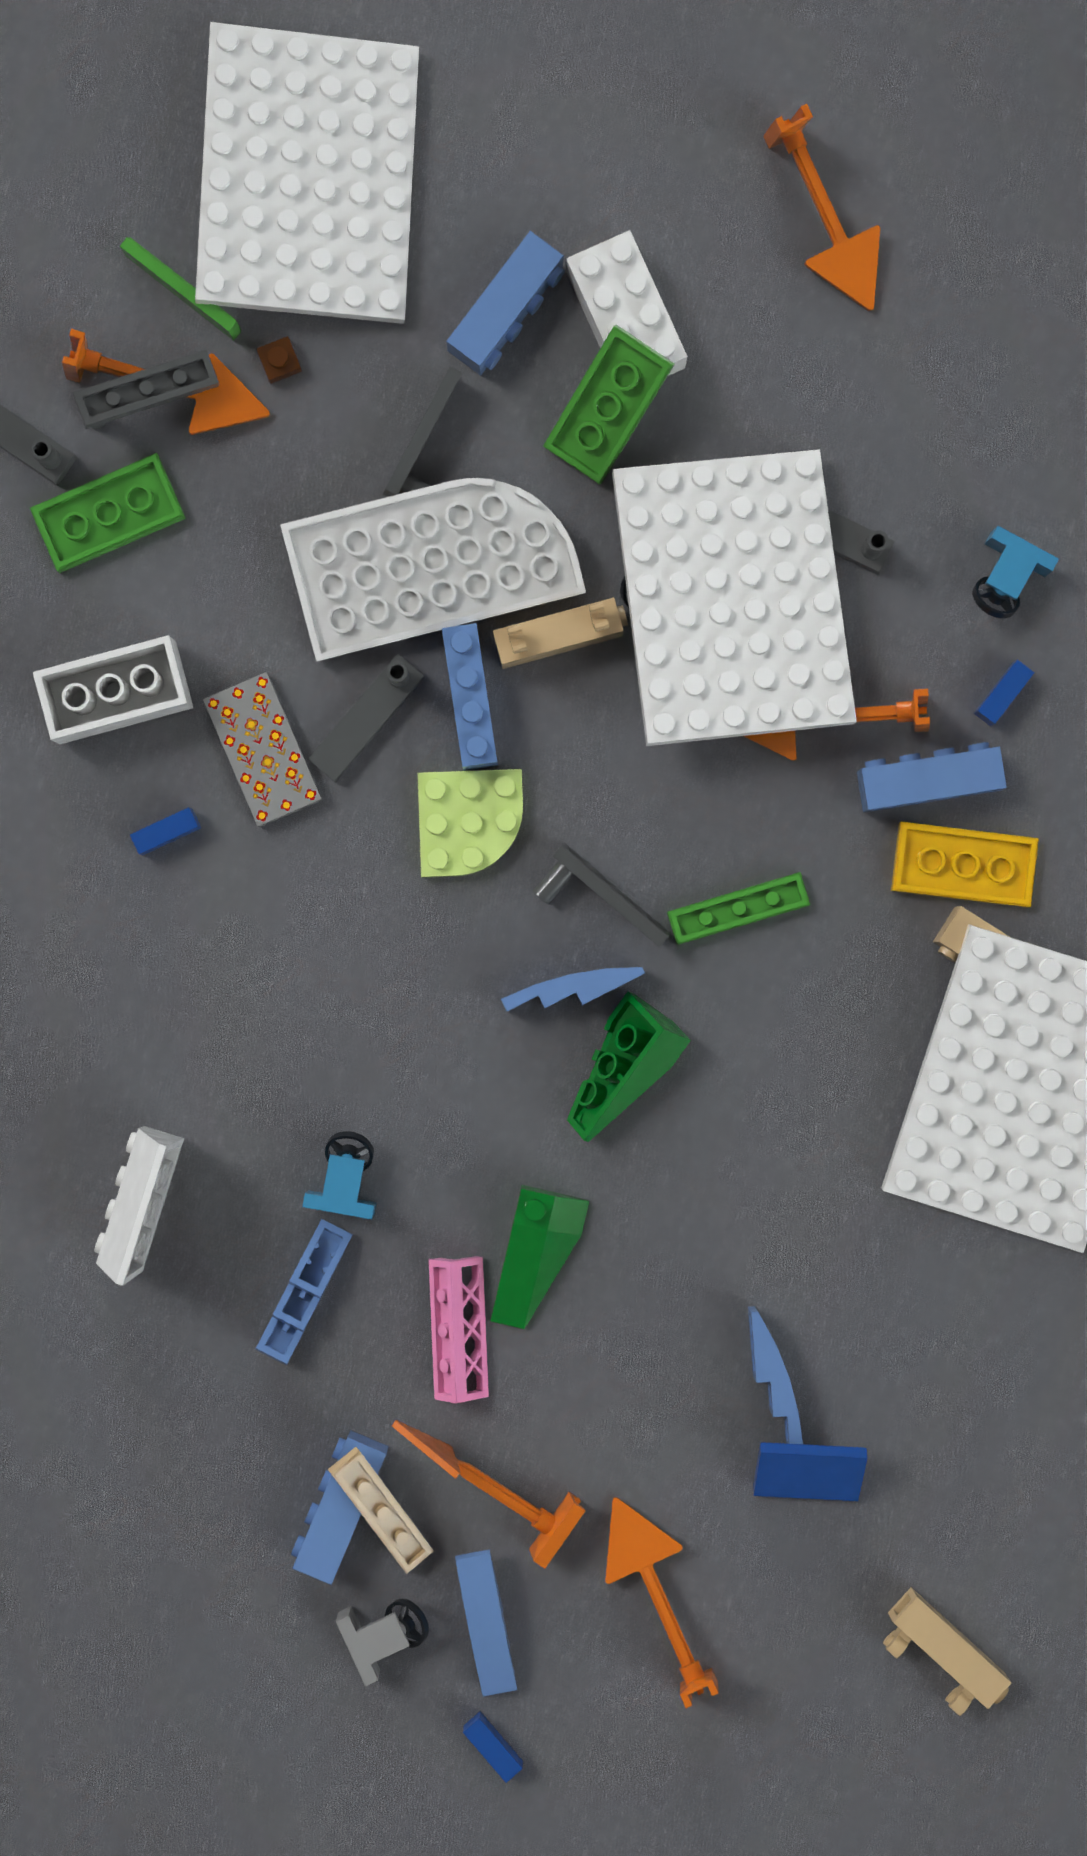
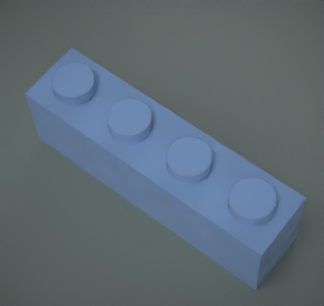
M529 231L446 341L448 352L480 376L486 368L492 370L502 356L500 350L507 341L512 343L520 334L523 328L521 322L528 313L533 315L539 309L544 300L542 294L548 286L554 288L561 280L565 272L562 269L564 255L532 231Z
M477 623L442 628L463 770L498 766Z
M989 742L968 745V752L955 753L954 748H945L933 751L934 757L921 759L920 753L899 756V763L886 764V759L865 762V768L857 771L863 813L1003 790L1007 786L1000 746L989 748Z
M350 1430L346 1440L341 1437L339 1438L332 1458L339 1461L353 1448L357 1447L378 1475L389 1446ZM326 1470L318 1488L319 1491L324 1492L319 1505L312 1502L304 1523L310 1525L306 1537L298 1536L291 1556L297 1558L292 1569L332 1585L361 1513L331 1473Z

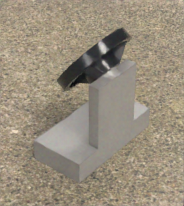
M407 1599L395 1600L387 1607L385 1617L364 1627L360 1626L352 1606L339 1611L336 1619L337 1626L365 1686L379 1679L380 1668L377 1661L404 1648L419 1646L426 1640L429 1633L425 1614L415 1603ZM396 1605H401V1611L397 1617L395 1612L392 1613V1609ZM409 1609L417 1616L421 1624L422 1635L415 1629L414 1620L409 1616Z

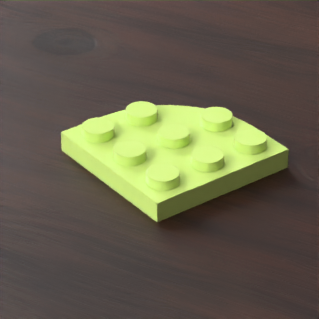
M522 769L417 773L421 877H448L473 874L491 866L506 853L513 844L522 822Z

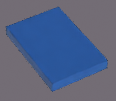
M762 1442L759 1447L753 1495L858 1501L868 1459L867 1448Z

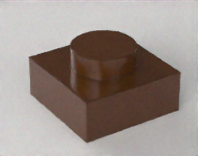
M288 336L256 348L270 384L302 372Z

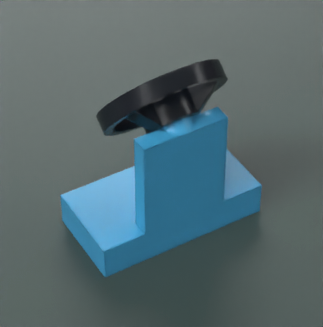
M997 526L988 536L985 545L1000 552L1001 556L989 577H983L978 580L973 588L972 595L978 607L988 615L996 618H1009L1015 614L1020 606L1019 595L1032 571L1046 577L1054 570L1059 558ZM982 584L990 586V588L979 590V586ZM982 598H988L993 604L1001 605L1005 611H999L990 607ZM1010 598H1012V600H1013V604H1014V608H1013V609H1012V605H1011V602H1010Z
M351 1131L338 1132L328 1139L325 1147L328 1167L323 1193L308 1190L304 1195L302 1207L372 1220L377 1203L360 1200L358 1196L362 1174L372 1164L374 1148L371 1142L359 1133ZM353 1139L362 1143L364 1147L357 1148L350 1144L341 1145L336 1140ZM330 1145H331V1147L334 1149V1151L336 1152L337 1155H333V1154L330 1153V1150H329ZM369 1152L370 1157L367 1162L359 1159Z

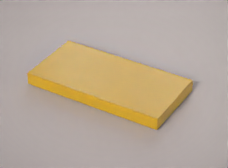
M899 822L891 891L1029 908L1032 902L1039 838Z

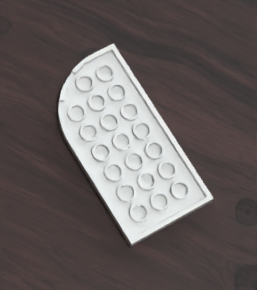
M465 478L448 481L280 524L316 662L442 630V628L459 626L586 593L574 545L561 521L548 507L529 492L493 479Z

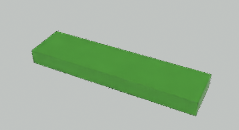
M126 237L122 242L120 248L128 259L234 341L241 333L237 320L218 305L195 304L196 288L131 237Z
M801 872L671 910L667 912L676 945L803 908L809 906L810 902Z

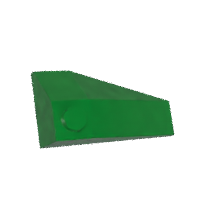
M627 991L606 1022L604 1030L608 1031L604 1043L601 1050L595 1049L591 1059L596 1061L589 1079L582 1082L567 1118L570 1125L587 1142L593 1139L674 1065L691 1041L671 1019L630 991Z
M521 1185L491 1322L525 1329L582 1235L589 1200Z

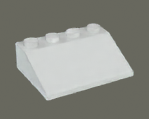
M146 1126L138 1128L137 1133L132 1132L126 1146V1152L130 1153L127 1166L122 1165L118 1172L115 1183L116 1186L120 1187L116 1200L111 1199L105 1214V1219L109 1220L106 1233H100L94 1252L99 1254L96 1264L116 1284L122 1286L143 1272L184 1141L182 1137Z

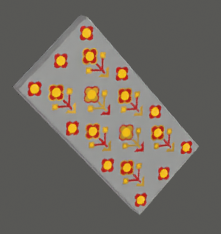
M267 672L203 699L258 827L323 800Z

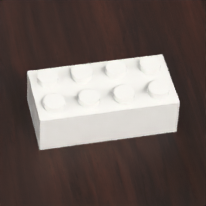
M630 230L566 258V274L600 348L613 326L618 325L675 363L669 375L685 369L688 356Z
M169 635L33 672L50 740L58 744H64L194 708L176 641Z

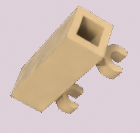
M613 597L493 630V636L502 669L622 637L623 626H627L628 623L623 605L616 606L615 598Z
M910 1587L888 1612L892 1622L898 1628L892 1631L883 1641L886 1650L897 1659L905 1651L911 1640L914 1641L960 1684L945 1699L949 1703L948 1706L959 1716L967 1710L974 1698L987 1709L994 1703H1000L1006 1697L1009 1691L1008 1687L1011 1685V1681L1005 1672Z

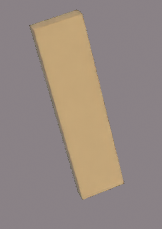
M357 1447L353 1448L328 1469L406 1574L434 1552Z

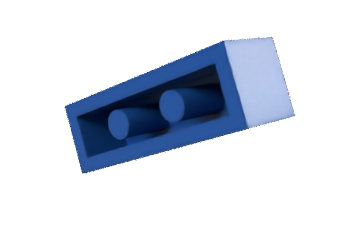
M1018 659L1014 661L974 714L990 727L996 724L1035 672Z
M188 807L130 834L138 854L143 856L201 829V826L193 809Z
M481 1711L464 1725V1735L505 1783L523 1769V1760Z

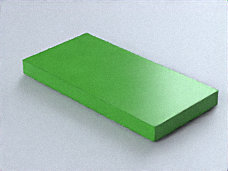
M614 325L543 447L598 484H602L675 363L618 325Z
M157 453L30 508L55 568L59 573L186 519Z

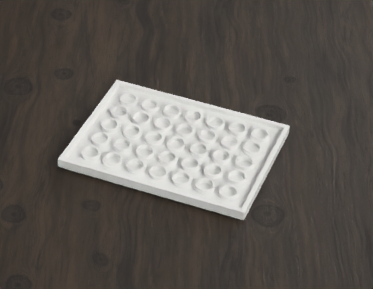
M210 22L195 304H214L226 307L404 324L419 46Z
M820 449L613 469L612 477L646 746L855 724L857 720Z
M968 924L962 947L958 954L881 1187L883 1191L1084 1253L1087 1244L1086 960Z

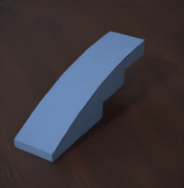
M642 967L605 968L569 974L534 984L502 998L501 1001L506 1011H509L539 996L544 1008L576 993L581 1004L584 1005L645 974Z
M321 1219L256 1347L257 1351L285 1365L288 1364L353 1234Z
M755 1306L748 1307L753 1377L756 1383L767 1382L769 1410L773 1417H784L786 1444H803L797 1404L789 1375L777 1345Z
M490 1549L455 1556L482 1695L484 1697L517 1690V1681Z

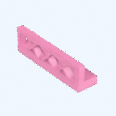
M483 1257L429 1259L434 1399L457 1404L489 1397ZM471 1266L472 1279L466 1287L462 1282V1267ZM468 1301L473 1305V1315L469 1321L464 1318L463 1308ZM471 1336L475 1341V1349L469 1357L465 1353V1343ZM471 1371L476 1374L477 1390L467 1392L466 1379Z

